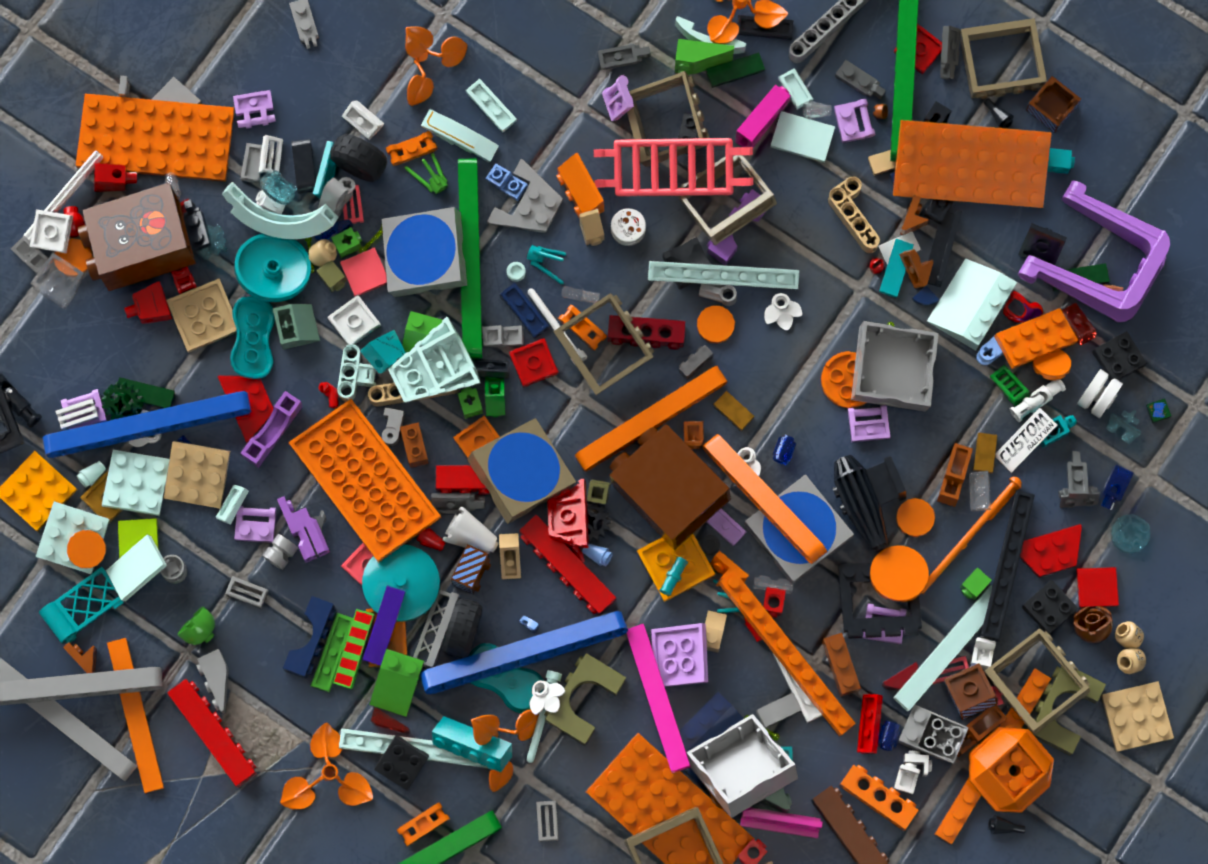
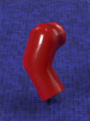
M328 382L320 383L319 391L329 398V408H338V390Z

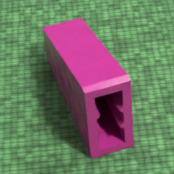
M775 84L737 129L735 143L741 147L754 148L790 101L791 95L786 88L778 87Z

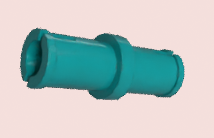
M681 557L676 558L671 570L666 573L667 578L659 590L661 593L671 596L677 582L681 580L680 576L688 564L687 560Z

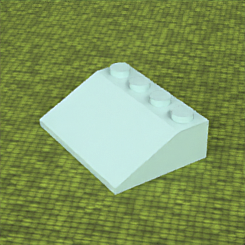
M965 258L927 322L976 351L1017 282L998 271Z

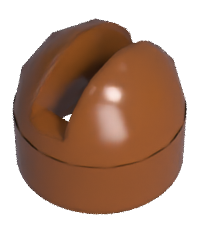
M886 104L874 106L875 112H873V115L878 119H886L888 116V106Z

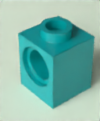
M1050 148L1047 172L1068 174L1070 169L1074 167L1075 157H1072V150Z

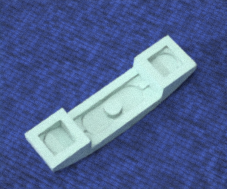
M678 16L676 17L675 26L688 40L713 43L710 41L709 36L694 31L693 22ZM737 39L724 44L734 46L733 54L744 53L746 50V43Z

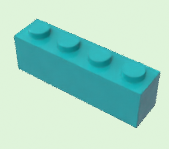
M445 716L442 717L432 731L433 745L452 752L457 756L469 759L472 762L484 765L489 769L502 772L512 758V743L492 736L490 742L485 745H479L474 740L472 727Z

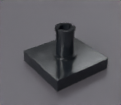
M1031 223L1018 255L1025 258L1034 256L1055 265L1067 237L1055 233L1051 229L1048 230V228Z

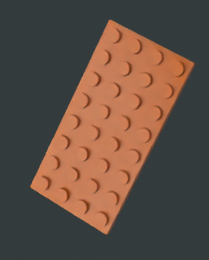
M85 94L76 167L81 168L93 152L98 151L103 155L101 164L125 165L126 172L226 182L235 109L234 107Z
M901 120L893 196L913 197L916 195L925 199L1043 208L1052 133Z
M352 399L288 442L378 563L441 518V515Z
M639 733L632 738L586 791L594 801L632 835H636L693 807H698L723 864H733L748 843L755 839L723 809L718 808L712 799L681 771L672 773L667 758ZM694 818L642 842L664 864H714Z

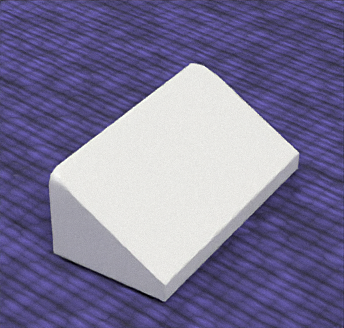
M357 100L352 101L342 115L345 120L369 140L384 125L379 118Z

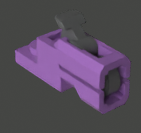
M284 496L277 499L293 537L298 535L301 541L298 547L304 561L310 562L317 559V556L321 557L330 553L322 534V528L327 520L324 511L322 510L319 516L310 517L306 508L291 513L294 511L291 501H286Z

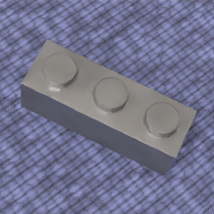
M706 345L700 346L695 354H691L686 362H682L679 365V372L686 379L713 356V352Z

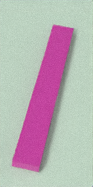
M644 623L629 628L626 634L671 772L675 773L690 768L691 766Z

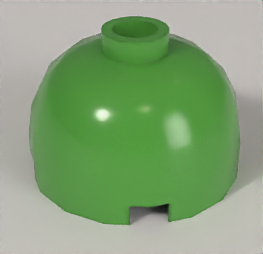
M201 607L178 632V636L186 643L192 645H199L204 641L208 643L215 635L212 633L215 628L213 615L206 608Z

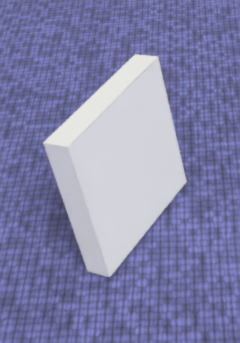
M36 209L30 247L67 253L73 216Z
M358 295L327 317L348 345L357 344L381 326Z

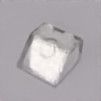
M52 253L32 280L31 285L34 290L63 309H66L78 291L84 272Z

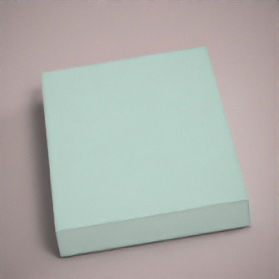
M781 111L770 147L825 163L835 126Z
M146 535L110 566L106 572L120 599L127 601L167 565L152 537Z

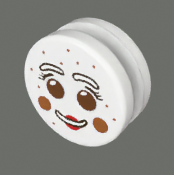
M628 208L620 210L614 215L611 221V234L619 244L632 246L643 239L646 232V222L640 212Z

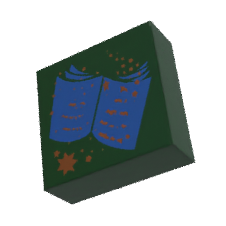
M1165 399L1146 405L1152 423L1171 417Z

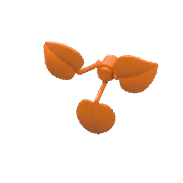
M732 0L734 7L730 18L727 19L722 15L714 16L708 23L707 31L710 41L716 44H726L733 41L739 33V26L731 22L737 9H743L748 5L751 12L755 14L754 21L756 24L766 29L777 26L787 17L788 13L780 5L769 0L757 1L755 10L751 0Z
M406 27V52L415 59L414 63L422 76H413L408 84L407 101L410 106L426 101L431 96L434 88L433 81L430 78H425L426 73L420 62L425 61L428 58V54L442 57V64L444 66L454 67L465 57L467 52L466 42L459 37H450L443 42L441 46L442 53H436L428 50L433 44V35L429 30L422 27Z
M531 709L521 713L516 721V730L499 728L500 721L495 715L476 717L471 719L474 740L479 745H485L490 742L492 736L498 738V731L514 735L518 734L520 741L528 740L534 734L539 714H533ZM511 762L507 763L502 772L490 770L489 786L492 792H496L504 787L513 775V765Z
M324 723L320 726L310 742L313 756L316 758L325 757L326 765L321 771V776L309 786L307 780L302 777L289 779L284 785L280 800L281 805L284 807L304 809L310 806L315 799V793L311 788L323 779L325 781L336 779L342 784L338 789V796L346 805L356 806L373 799L371 787L362 775L350 772L346 774L343 781L338 776L337 767L330 763L328 757L334 758L338 756L342 749H339L340 735L329 723Z

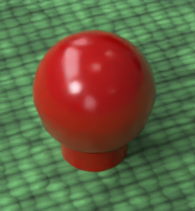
M65 207L63 214L73 216L70 238L78 237V227L86 225L85 220L79 214L78 207Z

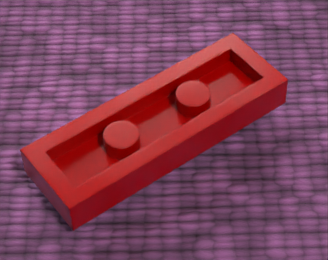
M863 694L857 746L858 753L877 754L883 695Z

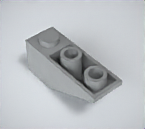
M217 649L198 658L199 664L196 666L200 675H205L207 682L204 684L208 693L212 692L215 697L212 700L217 711L220 710L224 714L226 713L229 668L221 651Z

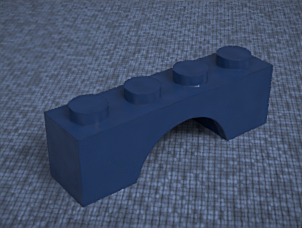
M311 596L304 614L312 622V638L304 647L289 651L283 666L284 671L305 679L308 675L312 674L315 664L312 663L315 656L318 657L320 655L322 638L326 639L329 632L327 625L329 620L333 621L336 614L333 603Z

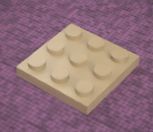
M220 279L166 300L188 353L237 333L232 315L233 310Z
M173 441L164 499L220 509L222 507L231 451Z
M1159 681L1101 695L1116 752L1174 738Z

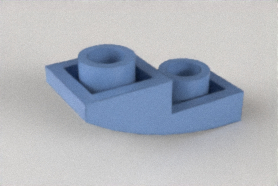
M498 164L494 165L485 178L493 186L516 201L520 200L528 188L527 183L513 176L510 171Z

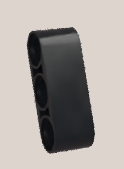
M311 139L292 141L298 194L313 192L316 177Z

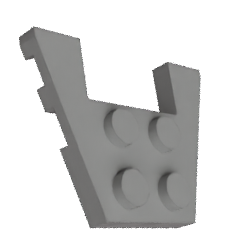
M520 159L513 175L530 183L513 215L495 207L487 224L546 233L563 202V198L523 159Z

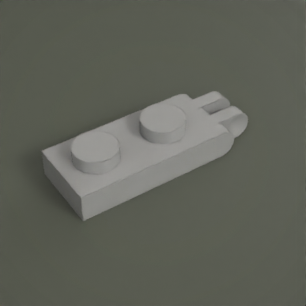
M298 0L289 3L301 43H305L307 49L310 48L309 41L311 40L314 47L318 46L316 39L319 36L308 0Z

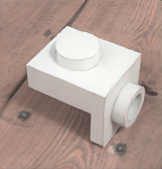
M268 188L258 193L256 204L271 212L282 214L288 198Z
M977 638L973 648L971 666L980 663L983 670L988 669L992 664L996 642L985 638Z
M909 751L908 754H904L903 763L923 765L922 776L926 777L928 772L932 771V760H929V755H920V751Z
M905 763V765L900 766L894 786L895 790L913 795L917 778L920 774V770L916 769L917 765Z

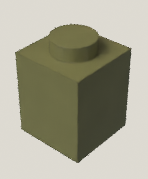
M333 261L327 262L316 270L317 275L331 293L335 290L339 291L345 286L346 277Z
M592 479L589 484L587 501L606 504L609 498L611 483Z

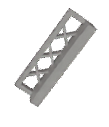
M439 590L438 597L430 609L413 656L418 658L421 651L428 650L429 656L427 662H424L423 667L430 669L436 665L455 603L460 599L457 593ZM440 595L449 598L447 606L442 609L438 604ZM441 613L443 617L441 623L434 627L431 621L432 617ZM434 631L436 635L435 640L427 645L425 636Z

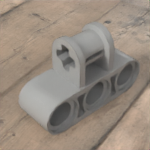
M344 177L339 181L332 178L323 189L318 209L326 204L339 217L344 205L353 196L355 189L354 180L349 177Z

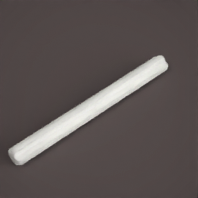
M94 151L44 211L57 213L95 169V163L101 162L103 155L98 151ZM34 223L24 234L30 242Z

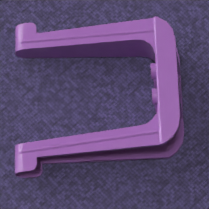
M1072 181L1064 193L1062 201L1142 250L1147 259L1143 258L1141 260L1137 273L1133 274L1129 282L1128 289L1119 292L1034 256L1027 257L1018 272V276L1030 284L1039 278L1115 320V322H1126L1137 313L1163 268L1170 247L1169 236L1164 230H1160L1085 195L1086 185L1078 181Z

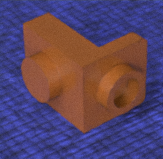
M684 421V442L691 449H700V446L704 444V421Z

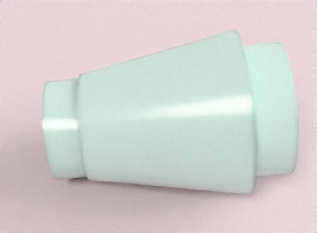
M98 461L80 470L77 478L85 488L92 486L106 468Z

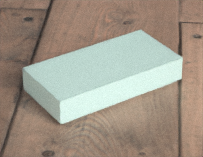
M795 68L778 77L782 87L789 91L791 95L790 100L796 110L813 102L811 94Z
M233 485L216 519L231 525L249 491L243 487Z

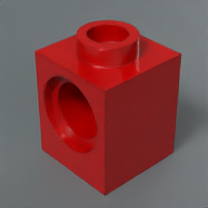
M767 587L763 607L772 618H777L778 615H782L786 590ZM776 599L779 602V606L772 608L769 606L768 601Z
M752 839L737 856V859L743 864H758L768 852L765 850L767 846L759 839L756 841ZM751 848H755L759 852V856L755 859L750 858L748 855V850Z

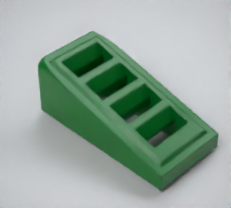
M1005 364L990 375L992 381L1015 407L1022 403L1025 397L1030 396L1029 390ZM1006 373L1007 376L999 381L998 379ZM1010 379L1012 380L1008 385L1004 386L1006 382ZM1015 385L1017 386V388L1009 392L1011 388H1013Z

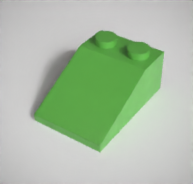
M678 39L675 72L681 73L685 71L688 75H693L708 68L733 60L734 46Z
M386 649L369 705L407 717L425 661Z

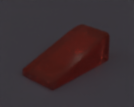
M1077 303L1062 310L1080 346L1096 338L1095 328Z
M374 708L371 718L373 725L410 734L408 727L378 708Z

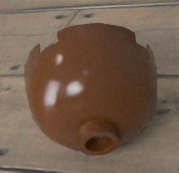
M1090 606L1079 610L1074 615L1073 623L1076 634L1083 641L1099 643L1110 636L1113 629L1111 612L1107 608L1096 606L1097 609H1090Z

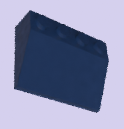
M719 692L679 731L686 752L724 733L729 727L744 719ZM691 767L684 769L704 791L707 789Z

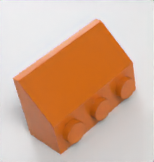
M577 152L558 167L557 180L561 186H565L567 190L565 194L568 200L574 202L576 206L574 211L578 218L581 213L598 209L600 214L604 212V200Z

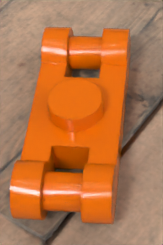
M427 131L417 137L386 147L387 153L392 158L390 160L392 166L400 165L436 151L438 147L432 140L433 134ZM426 142L427 146L422 148L420 143ZM402 150L404 155L398 156L397 152Z
M570 305L567 308L568 311L564 315L561 314L558 320L565 324L572 316H577L581 312L573 305ZM587 317L570 328L573 333L594 351L598 347V343L607 338V335ZM591 332L596 335L593 339L588 336Z
M440 802L397 829L399 835L402 834L405 839L404 843L407 847L450 820L449 816L443 812ZM435 813L438 819L433 822L430 815ZM412 827L417 832L414 835H411L408 831Z

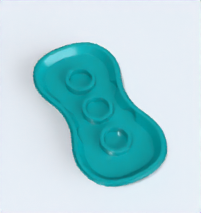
M253 296L242 297L234 304L232 311L237 337L231 351L230 361L234 371L240 376L259 379L266 377L273 367V356L269 346V335L275 322L273 307L268 301H263Z
M490 643L479 644L470 652L469 656L498 648V646ZM519 667L471 682V684L495 692L509 709L516 713H523L531 709L529 702L533 697V685L537 681L544 680L537 672Z

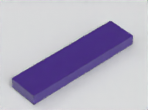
M387 585L363 660L381 666L406 591Z

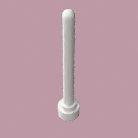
M529 289L528 295L554 330L559 328V323L535 290ZM564 332L565 336L567 337V339L569 340V342L571 343V345L573 346L581 360L585 361L587 359V355L585 354V352L583 350H580L579 348L577 349L573 342L570 340V338L567 336V334Z

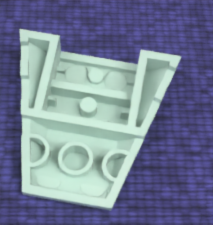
M448 317L442 320L438 327L433 328L429 335L422 341H419L410 352L404 354L388 369L405 403L481 383L476 367L461 337Z

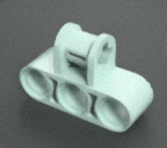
M353 344L347 345L342 355L337 389L340 399L344 402L350 399L354 400L357 386H376L374 380L377 370L370 364L361 363L359 347ZM355 351L357 356L351 359L347 357L348 353ZM347 370L355 371L351 377H346L344 374ZM350 388L352 392L350 395L345 396L342 394L343 389Z

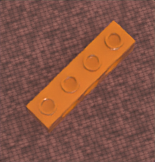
M853 765L839 787L905 831L919 811L915 808L917 805L909 799L905 801L899 797L900 793L895 789H888L883 786L884 782L878 777H870L867 774L868 771L862 766L858 765L856 767ZM860 780L868 782L869 787L867 790L859 788L858 782ZM880 791L884 793V801H877L875 799V792ZM892 803L900 804L901 811L899 813L891 810Z

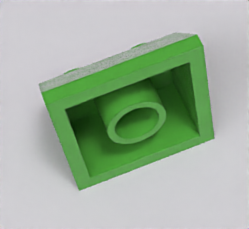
M411 311L402 344L405 352H410L419 341H422L430 334L429 332L433 328L438 327L442 323V319Z

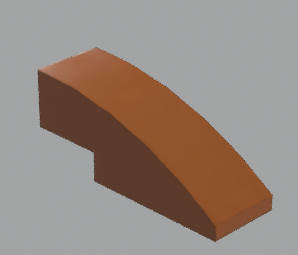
M954 443L937 502L953 507L956 506L973 448Z
M997 705L988 708L966 725L969 728L957 757H960L1007 719Z

